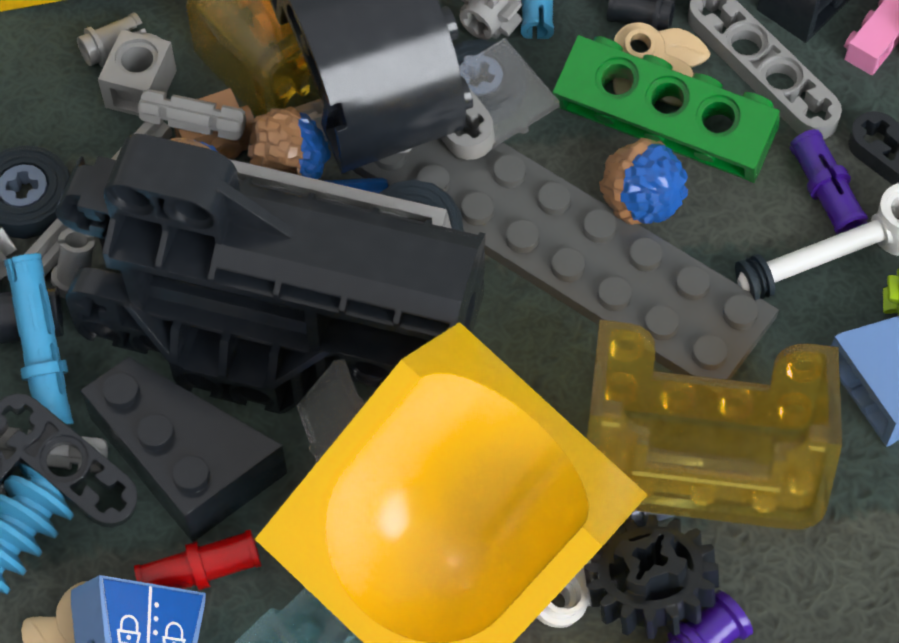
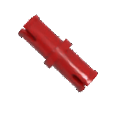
M249 529L245 533L203 546H199L198 541L186 544V551L146 564L134 565V572L138 582L186 589L196 585L198 590L211 587V580L252 567H261L262 564L252 531Z

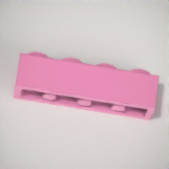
M880 0L876 11L870 10L861 24L862 28L858 32L852 31L845 42L844 48L847 49L844 60L873 76L899 43V0Z

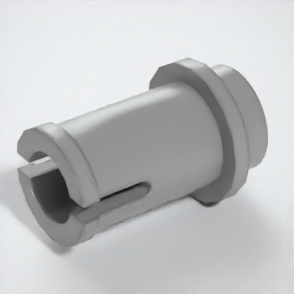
M133 12L128 14L127 17L96 30L91 26L84 28V35L77 37V44L85 62L89 66L99 63L101 67H104L121 29L130 31L137 28L138 25L142 24L139 16ZM143 28L134 33L143 34L147 32L146 29Z
M70 228L65 229L58 236V264L51 272V284L58 286L61 297L65 299L75 272L79 268H91L93 250L95 248L93 236L76 232Z

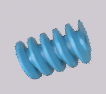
M20 463L19 468L24 478L15 475L8 476L4 480V488L8 496L0 494V592L8 594L11 591L2 575L5 570L22 576L27 572L18 557L21 551L37 557L42 555L43 552L34 536L37 533H41L55 539L59 535L50 520L51 516L54 514L67 520H71L74 517L60 491L37 471Z

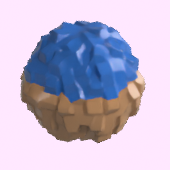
M291 106L285 109L272 108L267 114L256 116L253 120V127L249 142L252 145L248 146L247 154L251 158L249 164L313 179L321 178L324 164L331 157V151L328 149L329 143L325 140L322 130L317 127L316 121L312 120L306 113H301Z
M640 138L635 143L619 148L613 155H609L605 162L604 177L599 182L600 191L604 194L603 198L609 207L614 209V215L630 225L651 224L653 222L661 223L675 214L676 210L682 205V200L688 196V189L684 185L688 176L685 169L682 168L681 161L661 141L656 142L649 138Z

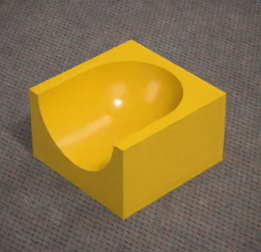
M459 322L399 361L255 540L363 643H513L601 549L648 494Z

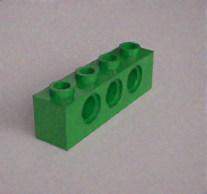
M580 35L577 36L553 90L557 108L638 139L649 138L656 142L661 141L674 153L755 183L779 128L780 110L773 108V103L769 99L752 92H744L740 96L722 89L723 85L718 80L705 74L694 73L690 77L672 70L673 66L670 63L654 55L646 54L641 59L625 53L620 44L606 37L595 36L591 40ZM615 78H625L633 83L627 92L620 95L611 94L605 90L606 85ZM666 96L676 97L683 103L680 109L670 114L657 111L654 105L659 99ZM714 115H723L728 117L733 122V125L725 132L714 133L709 131L704 126V123Z

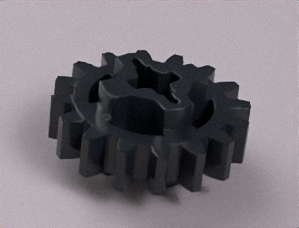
M649 515L646 526L638 527L631 518L626 519L625 532L622 534L615 532L605 543V546H602L590 559L591 563L584 566L591 608L600 607L602 622L605 624L620 618L622 634L627 636L635 630L636 626L645 627L648 639H654L657 634V628L661 626H666L674 636L680 634V620L685 618L689 622L699 624L702 621L701 606L713 608L715 605V588L719 587V566L715 563V549L712 544L702 545L701 531L698 528L690 530L685 534L681 533V521L677 518L670 521L667 527L658 526L656 515Z

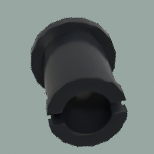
M609 0L607 21L626 24L641 22L653 26L658 31L671 29L675 13V1Z

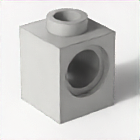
M121 29L98 77L105 108L139 116L138 104L144 90L151 89L167 93L177 71L171 41L163 40L150 33L138 34Z

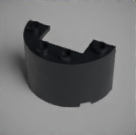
M269 0L279 25L290 24L324 107L321 126L341 174L464 129L466 110L473 107V99L469 86L460 73L452 40L458 39V27L453 13L448 6L441 8L438 0Z

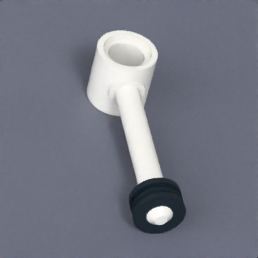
M899 183L892 185L884 192L878 212L872 216L871 222L768 262L760 254L737 261L735 263V274L738 285L742 289L749 291L754 300L764 299L775 294L776 282L876 243L886 252L899 256V220L897 219L899 218Z

